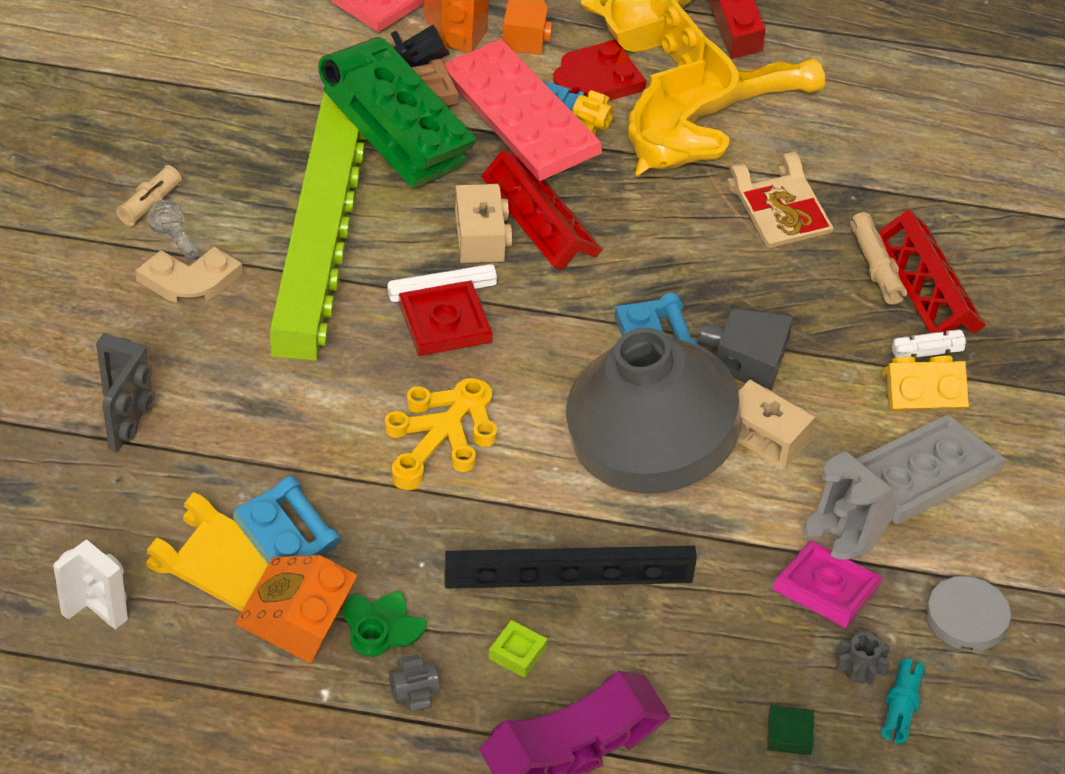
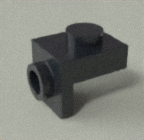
M434 24L406 41H403L397 30L391 33L396 44L393 48L410 67L429 64L430 60L442 59L450 54Z

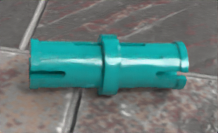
M911 658L902 659L898 663L894 687L888 691L886 697L888 710L884 725L881 728V735L885 740L890 741L892 731L897 728L893 742L896 744H902L908 740L913 714L918 711L921 703L918 693L926 668L920 661H917L914 673L910 674L913 662Z

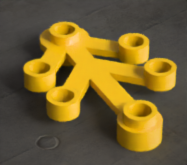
M468 378L457 383L454 390L430 393L424 387H413L407 392V408L410 411L423 413L429 408L451 406L447 412L408 417L401 411H392L386 415L385 432L390 437L400 438L407 433L430 430L411 453L401 454L392 463V482L396 487L403 490L418 488L424 479L423 464L447 437L452 450V467L459 472H468L475 467L476 452L467 445L461 420L467 414L471 416L474 424L473 441L477 445L489 447L496 442L497 426L488 419L486 412L487 406L492 401V389L489 384L480 379ZM394 423H400V424H402V425L394 426V425H392V424H394ZM481 432H488L490 434L483 435ZM467 457L468 460H460L458 458Z

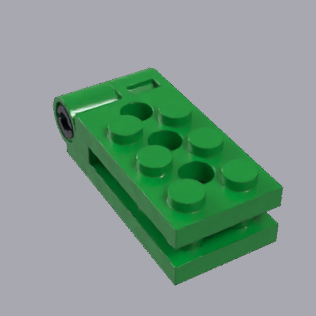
M374 37L321 57L318 71L325 85L323 91L412 189L463 167L467 160L463 152L472 149L477 138L384 38Z

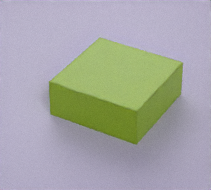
M511 620L489 648L488 659L526 678L546 651L548 639Z

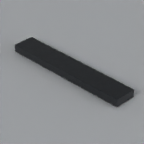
M695 546L445 551L444 583L447 589L693 583L697 554Z

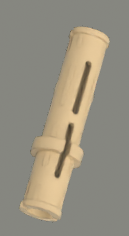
M865 212L856 214L852 217L854 221L850 220L849 225L869 264V275L873 282H877L885 302L897 304L904 300L903 296H907V290L898 274L899 267L896 261L889 257L871 215Z

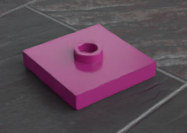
M810 540L778 575L772 590L847 628L878 591L883 577L849 559L840 560L831 557V550Z

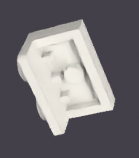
M87 539L74 549L64 552L53 566L61 614L65 618L70 619L87 606L116 630L128 620L127 595L124 591L122 576L124 570L121 563L112 554L105 555Z

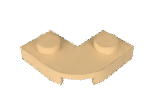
M214 246L190 266L160 250L137 268L135 273L137 282L163 298L177 303L178 297L192 298L204 295L206 301L212 299L243 274V266L240 261Z

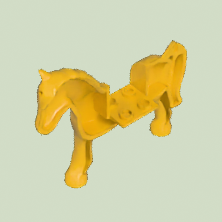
M581 0L582 9L605 17L608 31L624 50L639 52L662 45L664 52L669 54L678 65V67L650 75V86L643 90L641 96L634 104L633 110L629 113L628 138L633 144L638 159L635 171L637 177L649 168L661 171L671 170L687 163L720 158L728 149L729 136L720 130L694 124L698 118L709 116L736 102L769 92L799 90L812 93L822 91L825 86V74L821 64L814 58L803 60L798 64L779 60L758 69L740 71L731 59L702 33L683 10L684 6L692 0Z

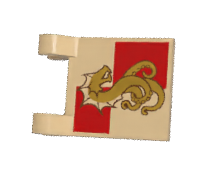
M795 151L782 154L781 158L785 165L778 168L779 178L752 184L749 170L744 163L731 166L730 168L734 177L727 180L728 187L732 193L740 197L767 249L829 234L834 229L804 177L801 160Z

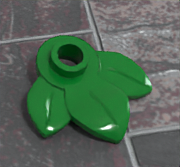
M401 591L390 593L373 603L363 596L353 593L347 600L343 610L344 620L351 628V647L358 654L367 657L382 655L390 647L409 646L422 637L427 627L426 619L415 616L407 617L406 603Z

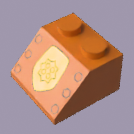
M321 555L273 557L236 620L235 625L312 664L358 575Z

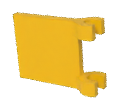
M193 492L184 503V508L188 510L183 515V521L193 527H197L196 531L178 553L166 541L156 538L147 549V553L151 556L146 561V566L158 573L173 574L242 612L269 564L253 546L236 521L219 513L206 498Z

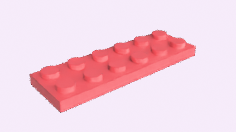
M502 39L490 42L484 47L444 63L456 90L539 181L602 153L601 142Z

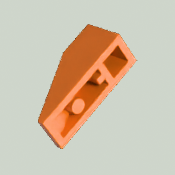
M508 0L503 22L502 40L514 52L542 55L544 41H551L553 22L547 21L548 7L544 0Z

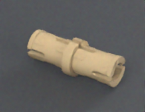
M166 165L149 182H142L136 188V193L117 208L116 213L119 219L125 225L133 226L150 209H157L163 203V198L181 184L182 177L173 166Z

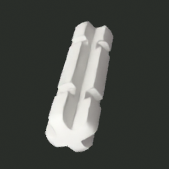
M957 329L946 331V335H943V332L913 335L911 340L909 336L898 337L893 340L891 347L895 358L912 357L911 355L913 354L915 358L945 354V350H948V353L961 352L965 349L966 338L963 331Z

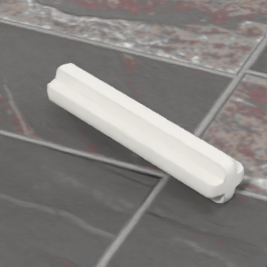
M487 264L390 280L387 284V292L390 301L396 303L399 302V293L472 280L475 289L491 287L497 284V273L494 265Z

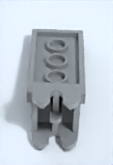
M948 414L857 459L847 451H844L830 458L824 465L822 479L826 481L817 511L812 513L806 520L804 533L806 536L815 537L833 533L839 538L834 541L830 554L831 557L840 560L859 557L873 549L891 520L898 525L1002 471L1006 459Z

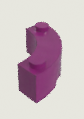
M618 671L609 676L597 690L562 710L538 718L506 720L493 729L491 736L479 748V751L493 774H587L603 766L601 757L616 750L623 744L627 750H630L655 731L671 715L646 676Z

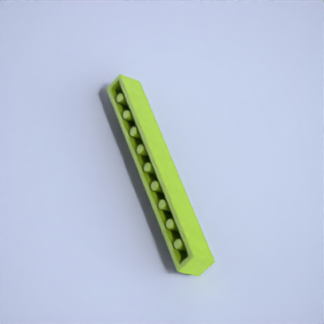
M323 92L270 327L272 357L317 361L320 346L327 345L329 324L325 323V319H332L334 311V296L330 294L331 291H338L340 269H336V265H343L345 255V243L341 242L342 238L348 239L350 217L346 216L347 213L354 212L355 192L352 191V188L358 189L360 182V167H357V164L364 163L365 143H362V140H367V138L325 92Z

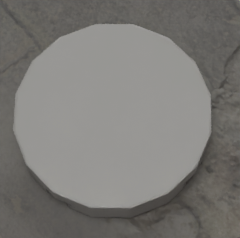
M954 576L941 581L931 591L926 617L928 625L936 637L949 646L960 650L961 646L972 648V651H984L996 646L1005 637L1011 619L1009 602L1001 591L987 581L972 576Z

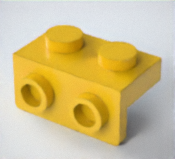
M952 356L931 357L929 359L930 362H915V357L893 358L892 363H889L882 369V378H887L889 411L965 410L969 407L966 362H953Z

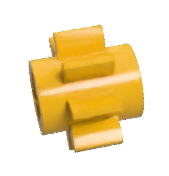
M590 90L588 97L580 95L577 98L572 113L596 135L598 129L606 131L610 126L614 115V106L607 104L610 99L608 96Z

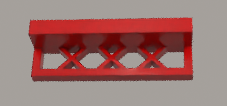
M502 149L481 177L486 184H499L501 199L508 200L510 214L554 268L563 270L578 251L596 258L603 250L546 180L539 181L515 154Z
M910 209L906 210L878 231L889 257L893 258L899 267L898 274L901 282L930 333L943 332V335H946V331L954 330L963 324L975 334L986 326L928 226ZM904 228L906 236L902 247L891 246L889 239ZM909 255L921 257L917 272L905 270ZM924 280L935 281L936 283L931 298L920 296ZM938 307H950L953 315L937 326L934 320Z

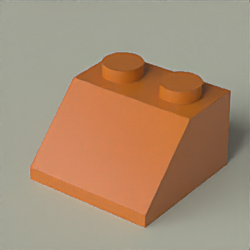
M424 0V18L429 26L434 24L446 47L470 53L475 50L487 32L489 0Z

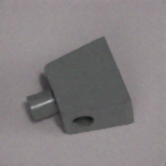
M735 308L731 310L725 328L704 322L699 334L698 344L717 349V357L728 367L734 379L743 383H747L750 379L772 391L788 345L793 317Z

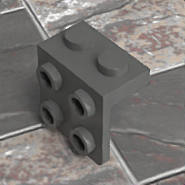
M103 333L96 343L103 396H105L103 412L108 448L118 452L125 441H131L138 421L144 413L150 412L154 404L155 392L152 391L151 387L152 366L149 365L146 346L134 343L126 338H118Z

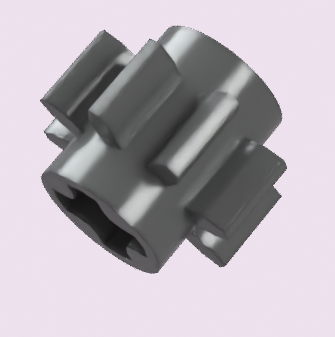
M854 631L851 643L845 640L840 641L837 655L840 656L837 670L844 671L851 683H868L873 685L876 673L881 676H886L890 664L887 660L890 647L889 645H882L881 640L875 633H858Z
M418 654L399 658L398 664L400 669L389 672L390 687L395 703L406 702V707L410 708V711L431 707L429 697L440 693L439 679L434 663L423 664V659Z

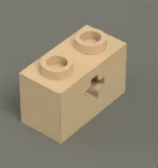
M499 184L456 185L455 220L460 263L504 262L505 246H512L511 224H504V221H508V200L501 199Z
M749 379L738 391L742 421L737 442L779 467L786 469L810 443L815 416L776 395L770 389L764 388Z

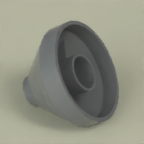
M637 328L625 333L619 338L616 345L592 361L574 382L566 405V419L571 443L580 463L600 481L629 492L662 493L681 489L702 480L714 472L729 457L738 441L742 420L738 388L728 367L710 351L696 344L666 336L661 331L653 328Z

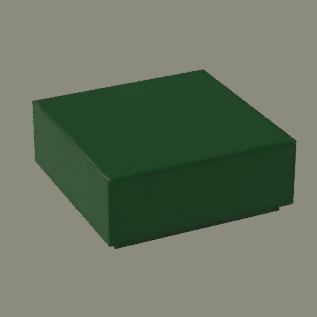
M770 705L767 750L811 755L813 749L814 710Z

